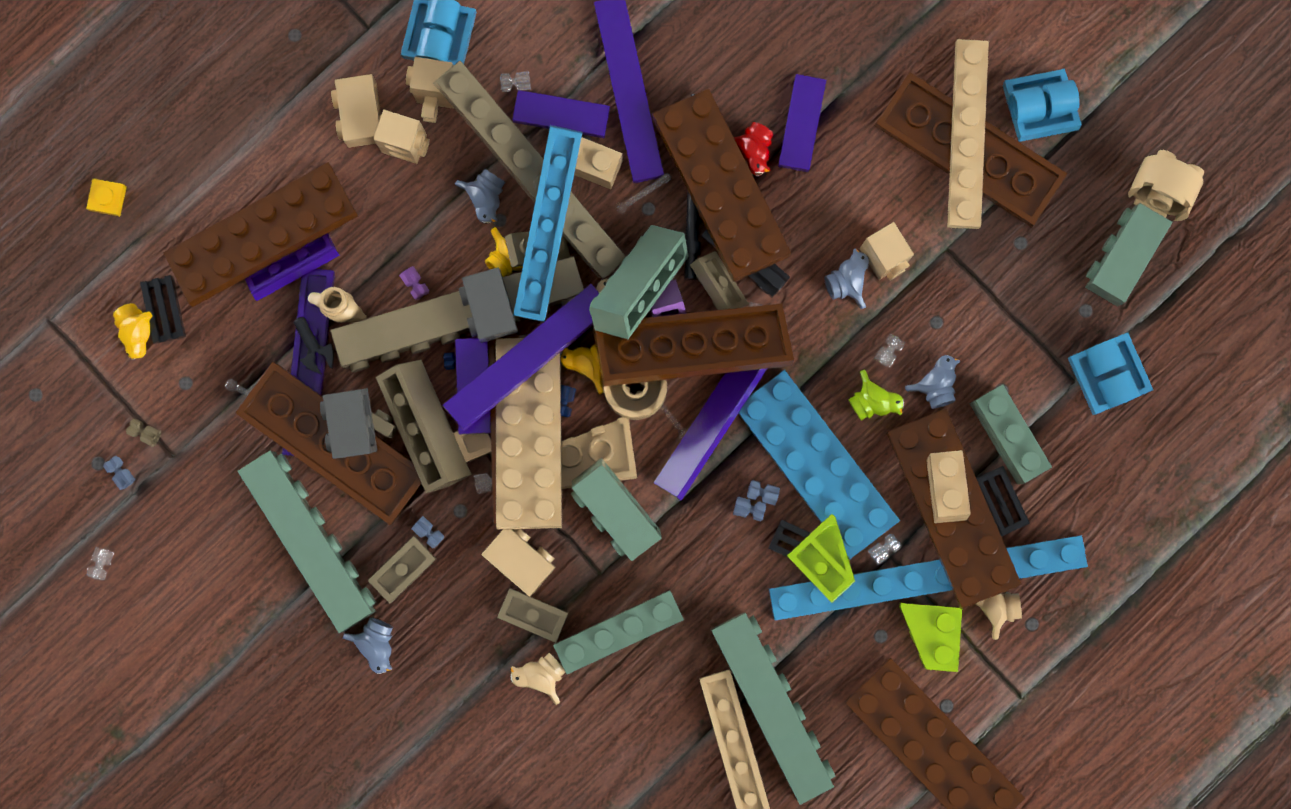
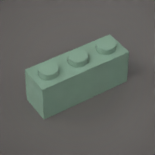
M1141 203L1132 209L1126 208L1117 223L1121 225V228L1116 236L1113 234L1109 236L1102 248V251L1106 252L1100 263L1095 261L1089 269L1086 277L1090 280L1085 288L1117 307L1125 303L1173 222Z
M1004 385L969 403L1017 485L1024 484L1052 468Z
M603 458L572 480V489L574 491L571 492L573 499L581 508L588 507L593 514L591 517L592 522L601 532L606 530L613 538L610 542L621 557L626 554L633 561L662 539L661 530Z

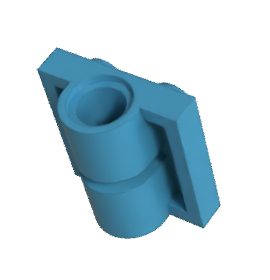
M414 0L400 54L401 57L413 61L415 57L452 62L453 65L458 61L464 64L477 13L476 9L461 6L455 0Z
M1065 69L1004 81L1003 90L1018 142L1080 129L1082 124L1078 114L1079 92L1076 83L1073 80H1068Z
M1128 332L1068 357L1092 415L1153 391V387Z

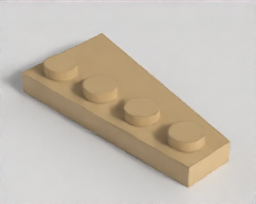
M618 418L617 421L604 426H598L587 433L561 441V489L572 488V480L601 458H603L620 481L637 478L630 424L627 418Z

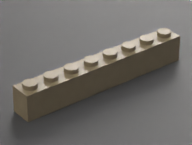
M458 61L433 84L535 203L544 159L461 61ZM571 192L562 236L595 275L604 279L622 263L626 256Z
M574 256L559 260L556 263L547 313L551 312L550 307L559 304L564 306L584 290ZM522 272L503 277L513 314ZM457 291L332 329L331 334L341 367L351 369V372H358L369 368V362L381 359L382 363H387L399 359V353L411 350L412 354L429 350V344L441 341L442 345L455 342V339H460L459 335L470 332L467 318L472 317L469 305L463 306L460 293ZM514 316L515 323L521 321L519 316Z

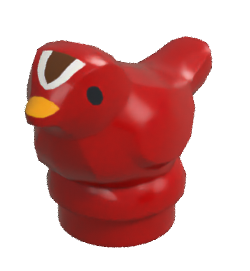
M752 122L750 127L745 129L744 135L733 138L751 173L755 176H760L770 171V168L767 166L769 159L768 147L772 143L771 139L774 134L766 126Z

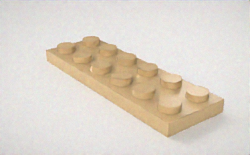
M524 338L496 339V361ZM560 353L496 405L497 529L562 528Z

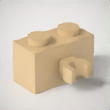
M415 57L413 66H408L406 85H410V93L413 94L416 102L423 104L421 117L425 122L436 123L438 106L454 109L433 84L453 66L452 62Z

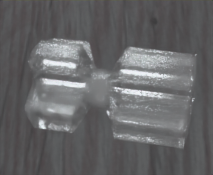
M529 71L516 72L515 78H511L509 73L501 74V90L503 92L511 91L512 86H516L518 90L531 89Z
M889 334L885 340L888 347H881L874 357L877 362L887 368H890L897 358L894 351H901L905 345L904 341L892 334Z
M487 473L474 476L477 494L491 491L492 478Z
M889 534L885 537L886 544L881 545L877 543L867 550L878 565L889 558L888 551L897 552L901 549V543L894 534Z
M95 547L91 560L96 564L93 567H88L86 575L93 579L105 580L107 572L103 569V566L110 565L114 552Z

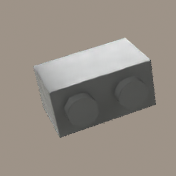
M500 268L462 277L464 286L459 287V293L463 306H470L472 317L467 318L472 337L478 335V339L483 343L518 333Z
M368 388L323 395L324 401L320 403V412L324 421L327 420L329 433L325 435V444L327 451L332 452V458L336 459L377 452Z

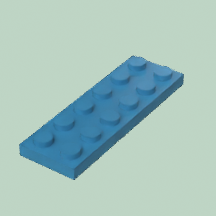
M785 370L749 396L738 415L819 521L822 523L831 514L836 517L848 559L854 557L900 521Z

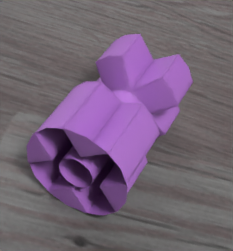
M414 266L406 269L399 275L407 287H413L410 293L415 300H419L429 293L425 283L419 284L418 281L421 277Z

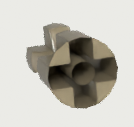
M132 419L130 426L126 429V434L135 438L141 435L140 441L151 447H154L161 437V431L151 426L143 428V422L137 419Z

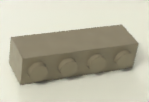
M422 360L398 364L377 376V382L426 494L449 487L470 476L471 472Z

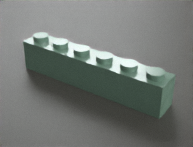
M268 451L238 470V473L338 633H343L375 613L376 610L372 605L376 601L367 587L362 589L356 578L359 577V574L350 560L345 562L339 551L342 550V546L335 535L332 533L328 536L322 524L326 522L317 507L311 509L305 499L309 494L299 480L295 482L288 471L292 467L282 453L278 455L274 451Z
M743 612L710 629L798 803L801 805L834 788L831 779L836 777L827 759L821 762L816 752L821 746L812 730L808 733L806 732L801 722L806 717L798 701L793 704L791 703L786 692L792 689L783 673L777 675L772 665L777 660L769 644L762 646L757 636L762 633V630L754 615L748 618L747 614Z

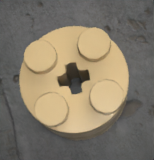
M1159 150L1157 155L1144 158L1128 192L1129 198L1134 196L1136 198L1134 201L1135 205L1141 203L1165 218L1168 214L1176 216L1174 221L1185 220L1188 218L1203 185L1202 177L1204 170L1197 165L1186 164L1177 160L1176 156L1169 151Z
M667 380L640 382V386L644 390L643 392L637 391L636 395L630 394V388L627 387V384L604 386L603 389L608 405L616 414L629 420H642L651 417L663 405L667 393Z

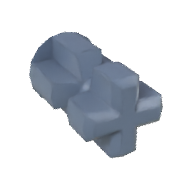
M114 456L105 462L103 467L107 473H115L112 480L119 490H123L136 479L128 469H121L123 461L120 457Z
M752 480L748 488L747 498L756 500L758 496H762L764 503L776 505L780 487L767 484L763 489L760 482Z
M737 497L733 515L746 518L751 513L753 520L762 521L766 504L757 502L755 506H752L750 499Z
M422 516L411 529L420 538L427 536V544L431 548H435L444 539V535L439 530L433 532L431 530L433 525Z

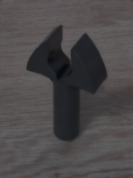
M305 317L297 318L294 321V325L308 350L307 356L300 359L302 364L310 370L322 374L315 362L317 358L316 353L318 352V354L325 356L329 367L333 369L335 359L333 345L329 344L325 347L319 345Z

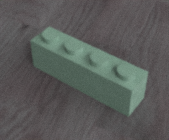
M651 225L645 234L638 239L636 246L623 259L621 266L607 280L605 287L590 304L589 311L596 331L625 339L630 338L689 257L685 233Z
M669 590L557 642L553 646L566 674H570L684 619Z

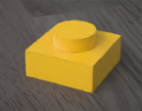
M92 179L86 209L92 212L120 217L127 186L120 183Z

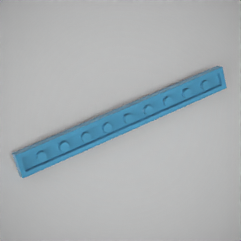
M1082 535L1006 548L1019 579L1088 567ZM940 560L853 574L855 582L833 603L812 582L770 588L769 594L774 620H781L950 591L952 588Z

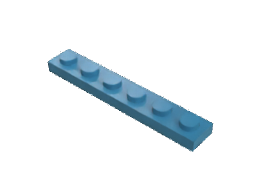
M550 125L514 316L545 322L583 133L581 131Z

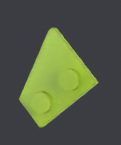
M833 514L787 555L831 603L839 598L855 582L837 520Z
M899 603L900 611L903 613L908 625L909 633L917 647L924 669L958 672L962 609L957 607Z

